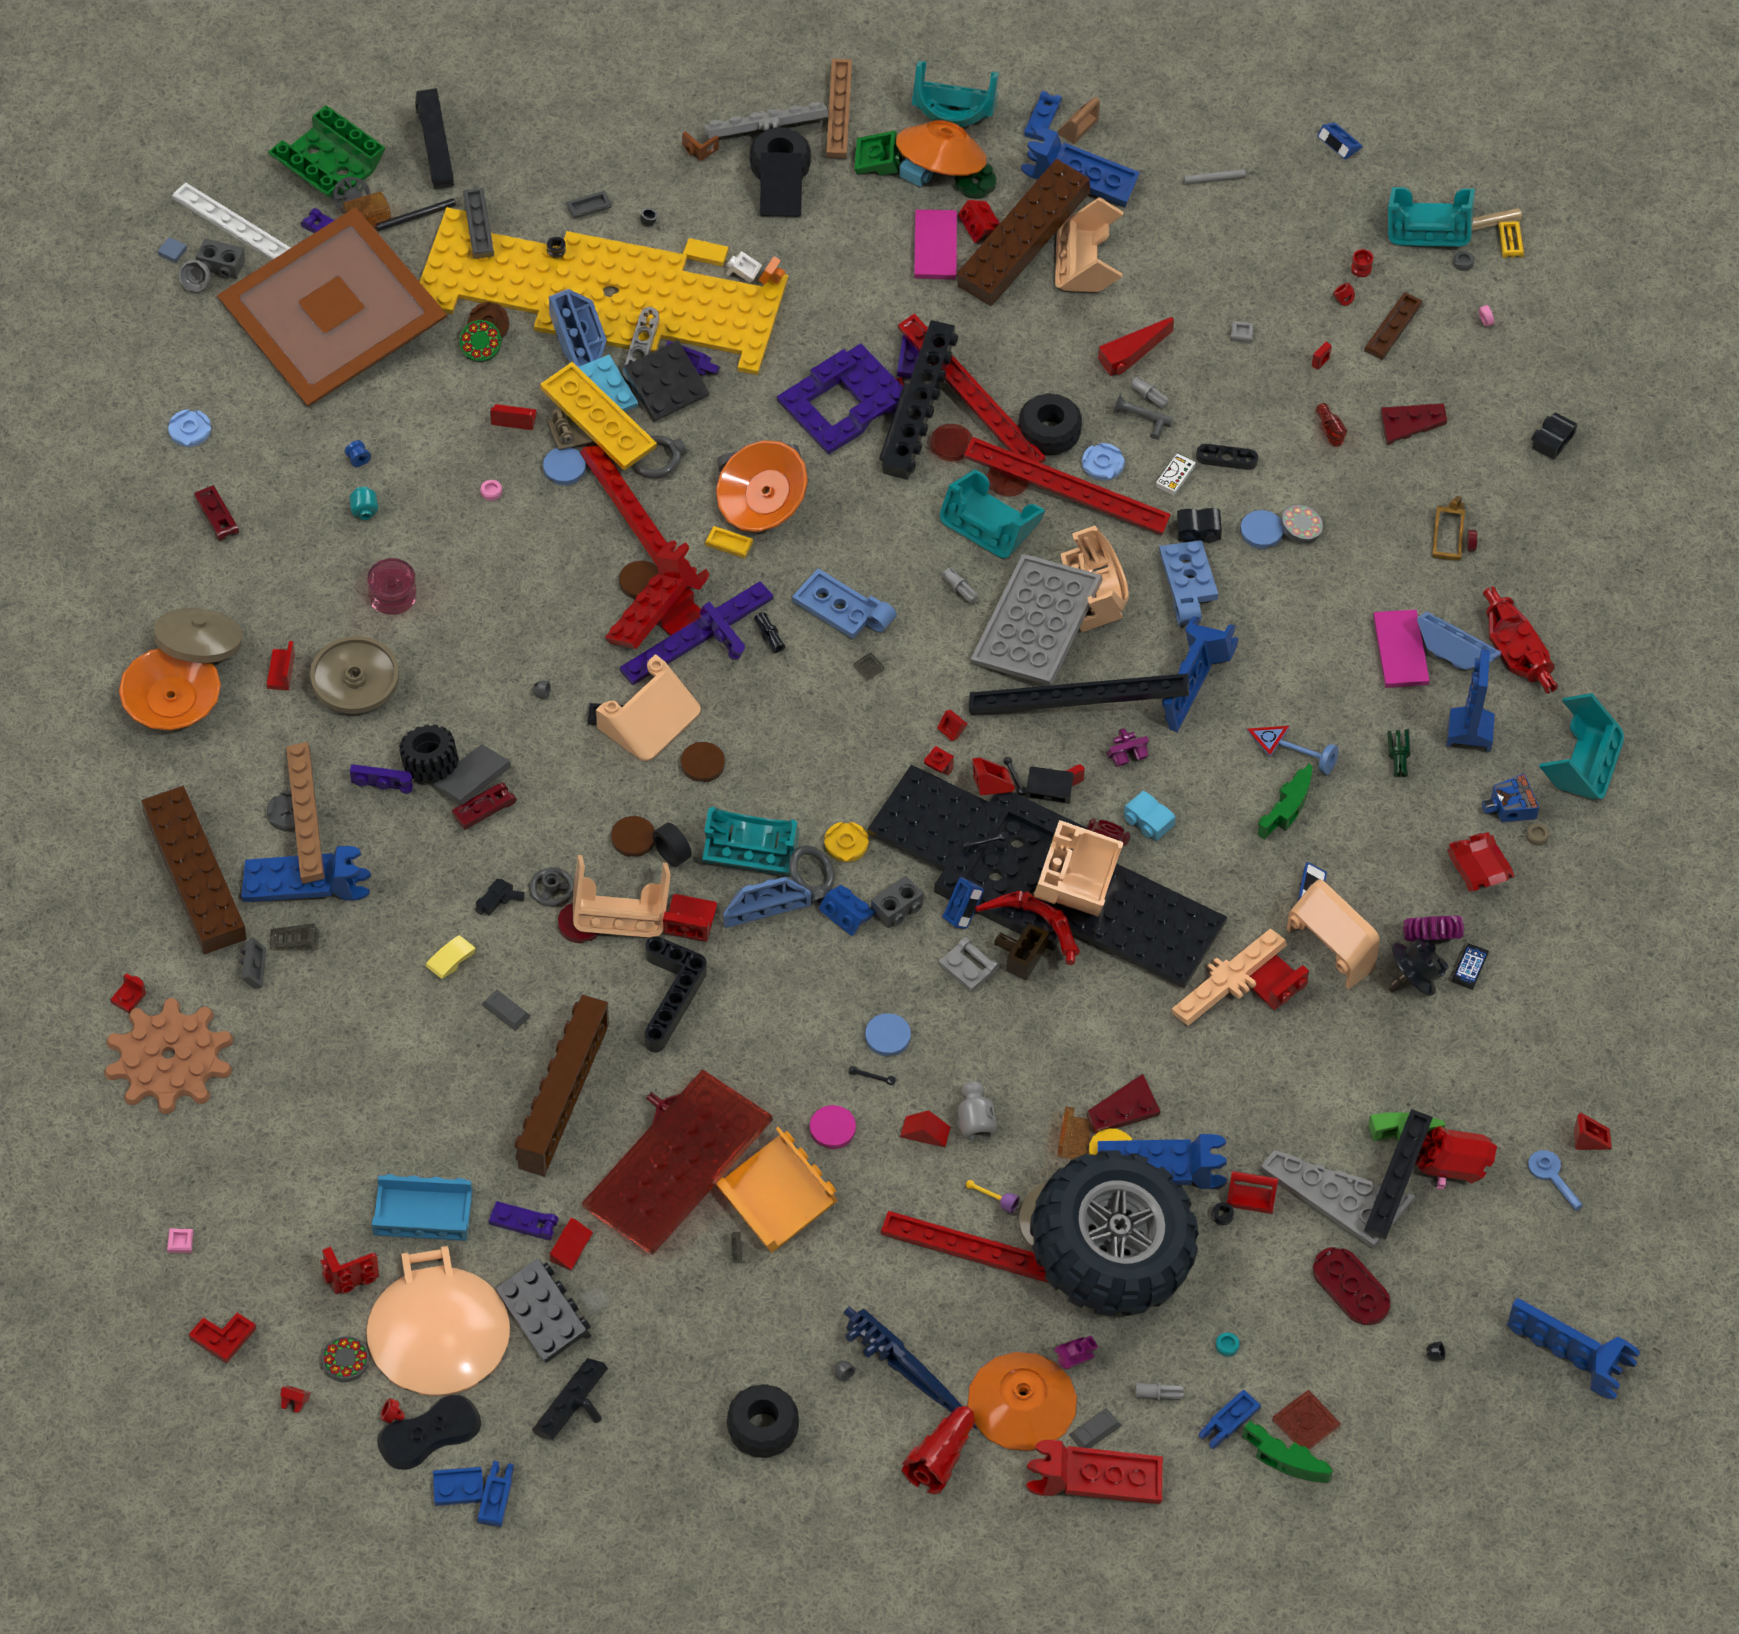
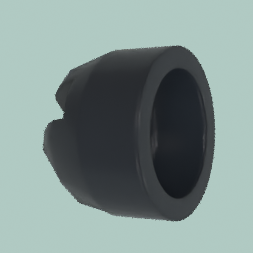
M651 208L643 209L640 215V222L644 226L654 225L658 216L657 212Z
M1441 1341L1428 1345L1426 1350L1429 1351L1427 1357L1430 1360L1441 1361L1445 1359V1347Z

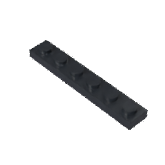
M1413 1109L1410 1110L1366 1223L1365 1232L1383 1239L1387 1238L1432 1122V1116Z

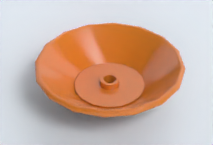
M935 120L908 127L902 130L896 138V146L904 157L915 165L932 172L966 176L978 173L986 166L987 155L981 146L963 128L952 122Z
M762 440L746 445L735 453L720 472L716 488L718 508L727 522L743 531L761 532L778 527L790 518L803 501L808 483L804 461L795 449L781 441Z
M157 648L149 650L132 661L122 674L119 694L123 708L134 721L151 729L171 731L189 727L206 717L218 701L221 683L217 669L212 663H194L179 660Z
M1013 1352L995 1357L979 1369L969 1386L968 1407L974 1412L976 1427L988 1440L1006 1449L1031 1451L1035 1450L1036 1444L1042 1440H1057L1067 1432L1076 1415L1077 1395L1070 1377L1057 1363L1039 1354ZM1026 1392L1027 1395L1022 1396L1019 1393Z

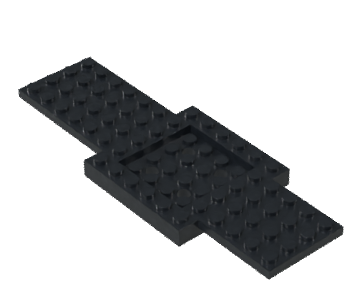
M911 764L868 827L867 834L942 870V874L935 883L934 893L950 900L960 877L982 887L984 892L978 904L981 905L1016 891H1022V893L1029 892L1030 894L1035 892L1059 820L1086 830L1087 828L1014 792L994 794L990 802ZM1000 832L1007 834L1005 842L997 840L972 846L968 850L962 847L964 841L973 842L995 837ZM1019 840L1023 843V846L1016 848L1011 843ZM1117 863L1099 916H1094L1059 903L1053 904L1039 899L1063 912L1068 919L1072 934L1184 989L1227 922V916ZM993 873H998L1002 878L1000 880H992L989 876ZM999 907L980 912L975 910V913L1020 935L1028 923L1049 932L1047 948L1054 950L1059 942V938L1052 926L1043 917L1032 911H1025L1021 907L1020 909Z

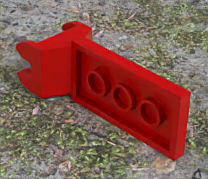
M672 540L657 553L655 558L659 574L650 579L644 590L637 595L631 606L624 611L618 622L611 627L609 633L605 636L609 643L637 649L685 588L700 590L709 578L708 570L705 569L697 575L696 567H691L689 561L684 558L689 550V545L686 542L676 549L677 542Z
M1042 1440L1036 1444L1034 1449L1041 1454H1045V1458L1033 1459L1028 1462L1026 1467L1033 1473H1039L1043 1476L1042 1480H1032L1026 1484V1488L1036 1495L1054 1496L1065 1490V1494L1152 1504H1161L1163 1456L1073 1446L1066 1448L1062 1441Z

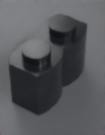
M1556 412L1551 417L1547 416L1540 430L1537 429L1532 436V449L1555 460L1575 435L1577 423Z
M1220 509L1178 510V541L1186 543L1202 540L1212 543L1221 540Z

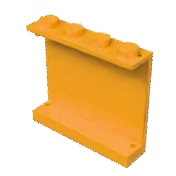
M779 1127L776 1128L779 1136L725 1178L718 1173L712 1178L717 1188L771 1253L838 1202L834 1195L837 1191L829 1180L827 1182L822 1180L821 1176L823 1174L815 1164L811 1166L807 1162L809 1157L801 1147L797 1149L793 1145L795 1140L788 1131L783 1133Z

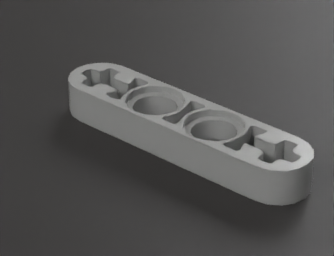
M647 307L641 311L625 365L635 361L633 354L637 351L643 352L644 356L650 354L660 319L655 308ZM652 314L654 319H650L649 327H647L646 317ZM647 332L650 338L647 341H641L638 339L639 334ZM623 371L624 380L626 381V383L631 385L629 379Z

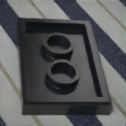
M761 152L760 215L801 216L802 153Z

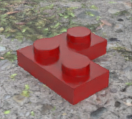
M237 1312L223 1329L203 1317L188 1335L190 1340L225 1363H228L257 1328L255 1323Z

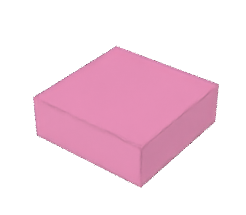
M169 1229L168 1253H192L193 1229Z

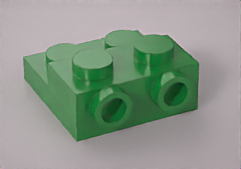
M895 130L857 138L854 168L857 175L877 171L879 176L899 172V166H901L903 158L896 146L898 134Z

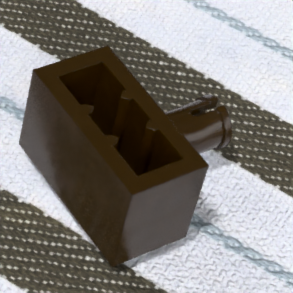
M1028 923L1018 940L999 932L994 945L1010 952L1007 957L1006 971L1027 980L1048 947L1049 932Z

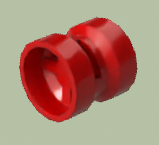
M1359 249L1353 254L1351 271L1355 276L1362 278L1371 274L1374 258L1370 251Z

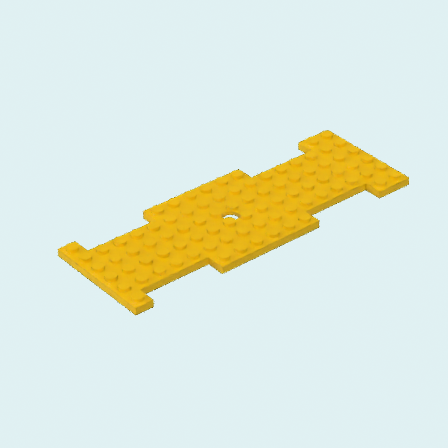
M446 207L419 281L446 313L453 314L458 298L479 303H497L504 308L538 314L534 323V331L557 335L550 317L549 296L570 289L593 301L607 339L605 345L630 349L641 311L644 308L653 307L658 311L660 319L650 353L658 350L661 339L679 340L680 343L740 354L738 371L754 375L759 374L788 282L787 274H784L778 284H775L769 278L762 287L684 271L687 262L686 254L566 231L564 237L566 253L559 258L551 257L548 254L547 244L491 233L494 257L473 259L466 211ZM612 286L616 287L619 293L608 297L604 295L603 290L606 287ZM652 314L646 317L647 327H649L650 319H654ZM643 332L638 336V339L641 341H647L650 338L647 332Z

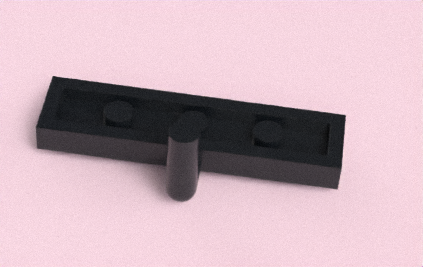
M590 1358L585 1360L532 1430L535 1435L553 1441L578 1407L584 1408L594 1423H598L602 1419L592 1402L586 1399V1397L608 1370L604 1362Z

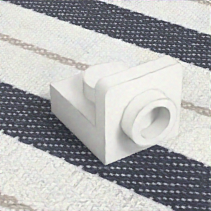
M741 251L736 257L732 256L726 266L729 268L726 275L730 276L734 272L751 283L762 265Z

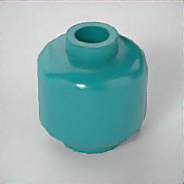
M358 487L350 494L349 503L353 516L361 520H369L378 512L377 495L370 488Z

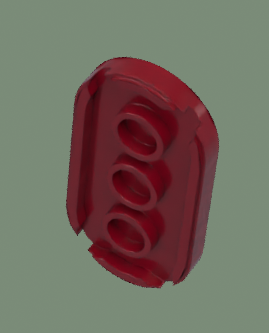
M1329 1247L1319 1252L1313 1265L1314 1278L1352 1321L1362 1325H1375L1383 1321L1390 1309V1295L1351 1251L1344 1248L1335 1249L1336 1247Z

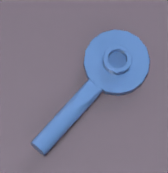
M1540 1150L1532 1154L1528 1161V1168L1531 1174L1541 1180H1551L1576 1211L1581 1209L1583 1204L1558 1175L1561 1169V1162L1558 1156L1547 1150Z

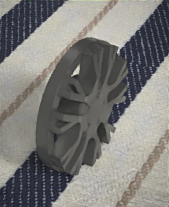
M346 177L340 180L334 187L333 203L342 214L350 211L351 205H353V208H357L358 203L362 206L359 210L360 213H363L369 207L371 201L369 186L362 179ZM351 180L356 181L353 188L351 187ZM344 182L347 184L348 189L344 186ZM339 188L344 190L343 195L337 194ZM363 190L366 191V196L361 195ZM343 198L344 201L338 202L337 199ZM360 199H365V203L361 202ZM344 203L348 204L346 211L341 208Z

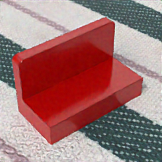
M495 404L494 407H491V425L533 430L537 409Z
M689 588L685 589L657 623L668 635H673L700 618L699 612L701 608L694 603V592Z
M289 641L287 650L273 649L267 689L289 691L295 659L293 641Z

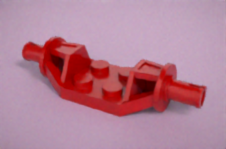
M1494 586L1490 587L1492 591H1490L1489 587L1483 591V596L1490 604L1486 611V616L1489 618V639L1495 649L1502 652L1500 657L1510 672L1527 678L1529 682L1539 681L1547 694L1550 693V690L1554 692L1558 685L1550 674L1553 672L1555 665L1550 660L1549 652L1528 619L1514 606L1512 598H1501ZM1531 664L1533 667L1529 669L1526 666Z

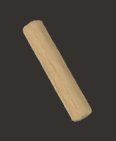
M1519 208L1474 217L1472 230L1496 226L1499 222L1519 221L1522 219V212Z

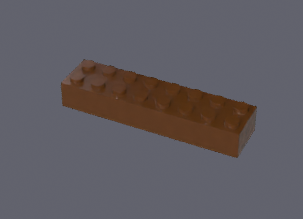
M1055 159L957 272L958 287L992 306L1090 193V178L1060 160Z
M184 785L141 800L144 816L203 954L205 955L247 940L245 925Z
M583 994L579 1002L574 1003L572 1009L573 1017L571 1021L568 1020L565 1024L563 1040L559 1039L557 1043L555 1059L551 1058L547 1068L549 1073L546 1078H542L539 1087L540 1094L538 1097H534L531 1105V1115L526 1116L523 1123L524 1131L522 1136L518 1135L515 1141L514 1148L517 1149L515 1159L518 1160V1169L545 1177L609 1026L608 1002Z

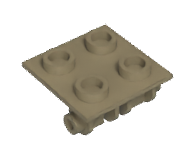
M559 408L553 411L552 419L547 420L559 450L594 442L572 419L565 416V413Z

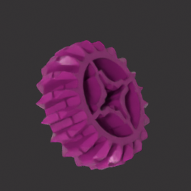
M1460 916L1407 918L1403 921L1404 939L1407 941H1414L1416 938L1424 941L1460 939L1464 936L1463 918Z

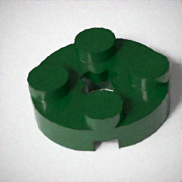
M986 164L978 173L955 176L957 190L959 189L965 197L971 199L986 197L996 187V175L993 172V167ZM977 178L978 180H981V181H978L977 183H973V180H971V179Z

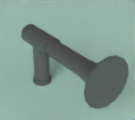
M1121 393L1113 411L1114 414L1116 411L1125 410L1155 421L1156 424L1150 437L1159 440L1163 426L1170 427L1173 421L1172 417L1128 403L1122 398Z

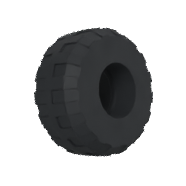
M785 127L768 129L758 135L751 144L750 166L752 172L759 180L761 177V152L802 153V179L809 172L811 149L806 138L795 130L793 131Z
M1045 393L1033 397L1024 404L1019 414L1018 427L1021 429L1020 432L1029 443L1036 446L1044 455H1057L1072 449L1079 441L1082 430V415L1078 406L1069 398L1060 394ZM1050 421L1055 422L1058 425L1047 426L1042 423Z
M768 1384L753 1385L739 1392L730 1403L727 1413V1428L731 1441L743 1453L757 1458H768L783 1453L792 1445L798 1433L799 1414L796 1403L781 1388ZM758 1414H768L775 1418L776 1422L768 1427H758L753 1425L750 1420Z

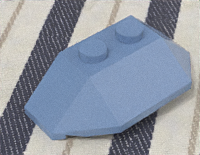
M570 289L549 296L550 317L563 353L568 361L580 367L601 358L607 339L593 301Z
M1427 611L1417 619L1427 649L1432 651L1436 657L1452 662V665L1456 668L1466 670L1474 667L1475 658L1480 657L1481 650L1490 651L1489 662L1497 659L1502 653Z
M787 877L776 880L770 879L757 885H747L738 889L724 911V928L811 906V892Z

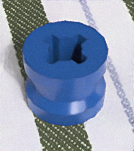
M360 440L351 442L344 450L346 456L351 458L350 462L354 467L362 466L371 459L370 452L365 449V444Z

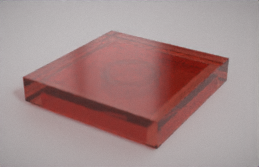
M1307 1390L1272 1418L1293 1442L1308 1449H1311L1340 1427L1341 1424L1310 1390Z

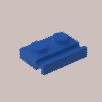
M482 1467L433 1470L435 1506L482 1502Z

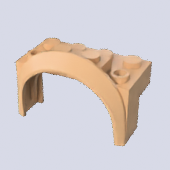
M1096 526L1073 533V538L1078 548L1061 553L1063 565L1092 572L1096 568L1108 566L1092 572L1102 575L1103 581L1096 593L1097 597H1088L1090 607L1080 626L1082 632L1122 619L1121 611L1125 609L1129 598L1128 585L1120 561L1109 541Z

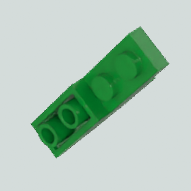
M1308 764L1304 769L1300 768L1289 783L1286 782L1279 790V801L1268 815L1262 816L1259 820L1257 835L1265 840L1278 826L1286 831L1300 814L1310 788L1311 764Z
M1249 1421L1244 1427L1243 1438L1257 1447L1256 1458L1264 1464L1298 1479L1319 1483L1330 1482L1333 1473L1330 1465L1326 1461L1319 1460L1313 1456L1305 1446H1299L1294 1442L1288 1449L1282 1440L1273 1438L1261 1425Z

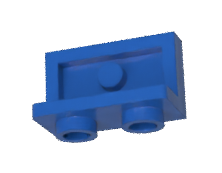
M839 885L827 892L819 906V910L851 936L856 933L861 924L870 920L875 913L866 902L861 901L850 889L843 885Z

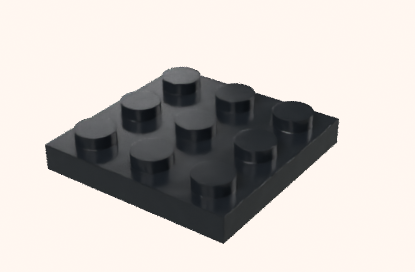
M679 340L623 367L624 373L654 422L710 394Z

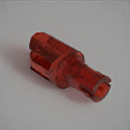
M1321 403L1315 410L1322 420L1320 427L1333 446L1339 447L1344 442L1347 429L1340 417L1333 414L1326 403Z

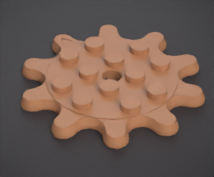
M169 998L163 1004V1011L155 1016H149L141 1009L135 1008L129 1014L133 1030L127 1034L113 1033L107 1038V1046L118 1051L121 1058L119 1061L107 1066L104 1072L105 1077L109 1080L126 1079L129 1081L130 1088L124 1095V1100L129 1105H136L144 1097L153 1096L158 1100V1110L163 1114H170L175 1109L176 1100L181 1096H190L196 1103L203 1104L210 1098V1093L205 1087L206 1081L211 1077L227 1078L232 1073V1067L227 1062L219 1060L217 1055L221 1049L233 1043V1036L227 1031L211 1032L208 1030V1024L213 1019V1011L208 1007H201L192 1015H184L180 1012V1003L174 998ZM171 1050L175 1052L172 1058L167 1059L162 1056L164 1051Z

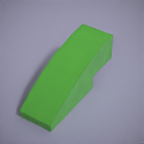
M1394 1112L1370 1115L1368 1126L1373 1141L1396 1137L1398 1142L1409 1113ZM1433 1118L1428 1131L1437 1126L1445 1128L1444 1121Z

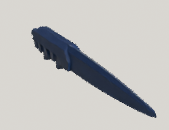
M850 1306L845 1309L843 1313L850 1319L846 1327L849 1332L845 1337L849 1342H852L860 1336L863 1339L861 1343L864 1346L869 1344L863 1350L866 1357H871L877 1351L881 1354L879 1357L881 1361L887 1358L888 1365L892 1369L900 1372L918 1389L951 1413L957 1407H962L948 1389L904 1347V1343L868 1311L862 1309L856 1312Z

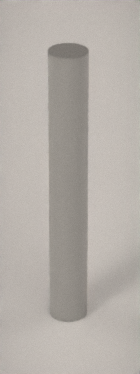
M1245 169L1190 175L1184 176V183L1193 184L1245 178L1246 173Z

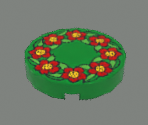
M476 320L464 327L460 334L459 344L462 352L468 359L486 362L493 359L499 353L502 338L499 330L493 323L486 320Z

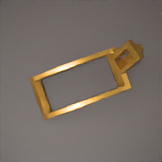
M1456 496L1448 506L1437 505L1433 538V558L1461 561L1465 503H1462L1461 496ZM1440 512L1461 514L1458 554L1436 551Z

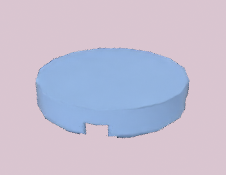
M182 410L170 419L168 426L169 436L175 443L181 446L199 445L210 435V420L201 411Z
M1099 443L1097 446L1092 445L1083 454V470L1093 479L1101 481L1111 480L1118 477L1123 471L1125 461L1122 452L1111 444Z

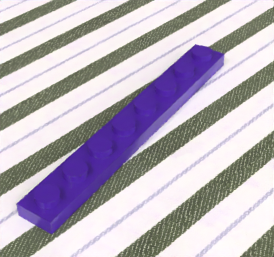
M759 581L717 607L716 610L728 625L731 626L773 600V594ZM699 618L622 665L620 672L632 685H635L651 675L648 672L647 664L655 654L669 664L713 637L714 631Z

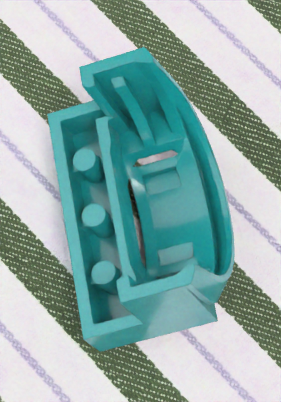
M918 61L911 105H916V108L921 109L930 120L948 121L960 127H966L978 122L982 118L988 119L989 116H993L997 108L999 93L997 89L1000 72L992 71L988 90L924 81L927 62ZM951 106H957L959 107V110L962 111H954L946 108H951Z
M716 807L708 808L704 830L706 836L702 858L704 863L791 876L789 860L792 853L797 849L800 834L797 821L794 819L777 820L724 811ZM733 825L731 840L729 842L728 838L730 827ZM778 833H779L777 848H775V847H776V841H777V835H778Z

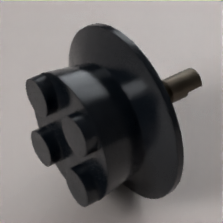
M1416 938L1409 947L1401 943H1395L1392 946V953L1402 973L1391 981L1392 985L1388 989L1392 992L1402 983L1409 980L1420 992L1427 996H1432L1436 993L1434 980L1444 976L1449 966L1443 958L1437 955L1435 952L1436 947L1431 940L1424 941Z

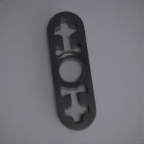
M1202 444L1197 448L1196 459L1201 464L1245 470L1254 469L1258 464V454L1252 449L1214 444ZM1229 454L1233 459L1224 460L1221 456ZM1246 457L1251 458L1250 462L1246 461Z

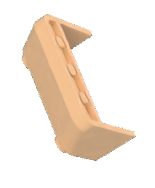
M1098 197L1063 223L1056 234V287L1063 291L1100 292L1122 277L1121 272L1097 259V248L1100 243L1107 240L1109 224L1123 216V211Z
M582 855L577 856L573 888V922L579 931L649 938L659 936L663 932V916L666 912L671 876L668 863H663L660 884H647L641 891L640 899L596 896V884L592 879L584 877L585 865Z
M1318 879L1307 889L1289 912L1287 931L1290 933L1294 929L1304 930L1308 927L1336 954L1335 965L1338 971L1347 975L1345 987L1349 990L1375 970L1380 938L1376 930L1327 883Z

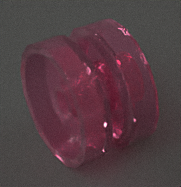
M387 558L378 561L371 567L367 577L370 602L377 611L396 615L407 611L413 606L417 596L416 578L413 568L406 561L398 558Z

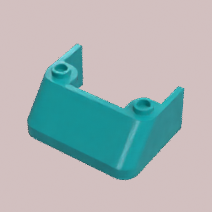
M1593 693L1565 697L1562 702L1573 714L1570 730L1578 739L1571 760L1565 759L1540 763L1539 768L1556 788L1592 800L1602 799L1606 795L1624 742L1623 730Z

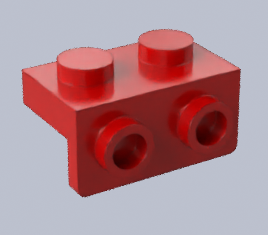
M967 200L958 213L974 243H979L984 235L989 236L1000 224L987 201Z

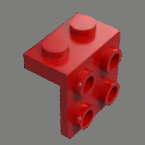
M1275 955L1249 976L1256 982L1254 988H1249L1275 1011L1282 1004L1288 1002L1298 991L1306 987L1309 970L1302 965L1294 971L1278 955Z
M331 1247L322 1250L323 1259L320 1260L323 1269L321 1272L326 1285L331 1284L335 1295L338 1293H348L354 1287L361 1284H371L379 1277L376 1253H370L340 1265Z

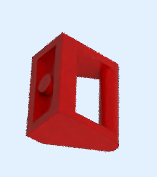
M981 757L972 758L973 778L980 796L1008 793L1015 790L1014 783L1006 767Z
M1232 1171L1227 1203L1233 1208L1273 1214L1278 1178ZM1235 1181L1270 1186L1272 1190L1235 1184Z

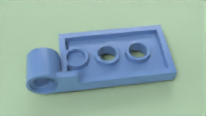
M1202 540L1159 546V553L1173 596V607L1178 625H1188L1193 616L1199 617V623H1201L1199 602L1218 600V591ZM1181 560H1188L1190 562L1183 563ZM1192 575L1194 578H1187L1186 576Z
M817 569L792 596L793 603L852 639L866 625L877 632H883L897 617L895 609L890 604L881 602L871 595L867 599L820 569ZM819 593H825L828 595V597L819 598L817 597V595ZM836 604H843L846 607L843 609H837L834 606Z

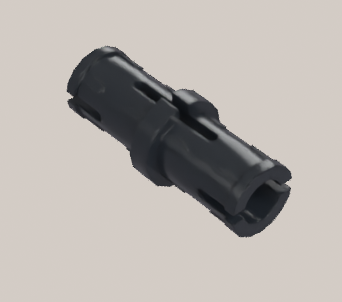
M765 612L758 613L754 617V621L761 630L762 638L767 640L773 653L783 651L785 644H783L778 635L777 627L772 625Z

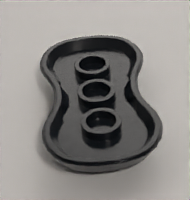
M457 1394L447 1395L440 1398L425 1413L417 1417L397 1420L387 1424L378 1435V1449L384 1460L391 1467L398 1470L412 1469L420 1465L432 1452L441 1447L462 1444L473 1439L480 1431L481 1418L475 1405L468 1398Z

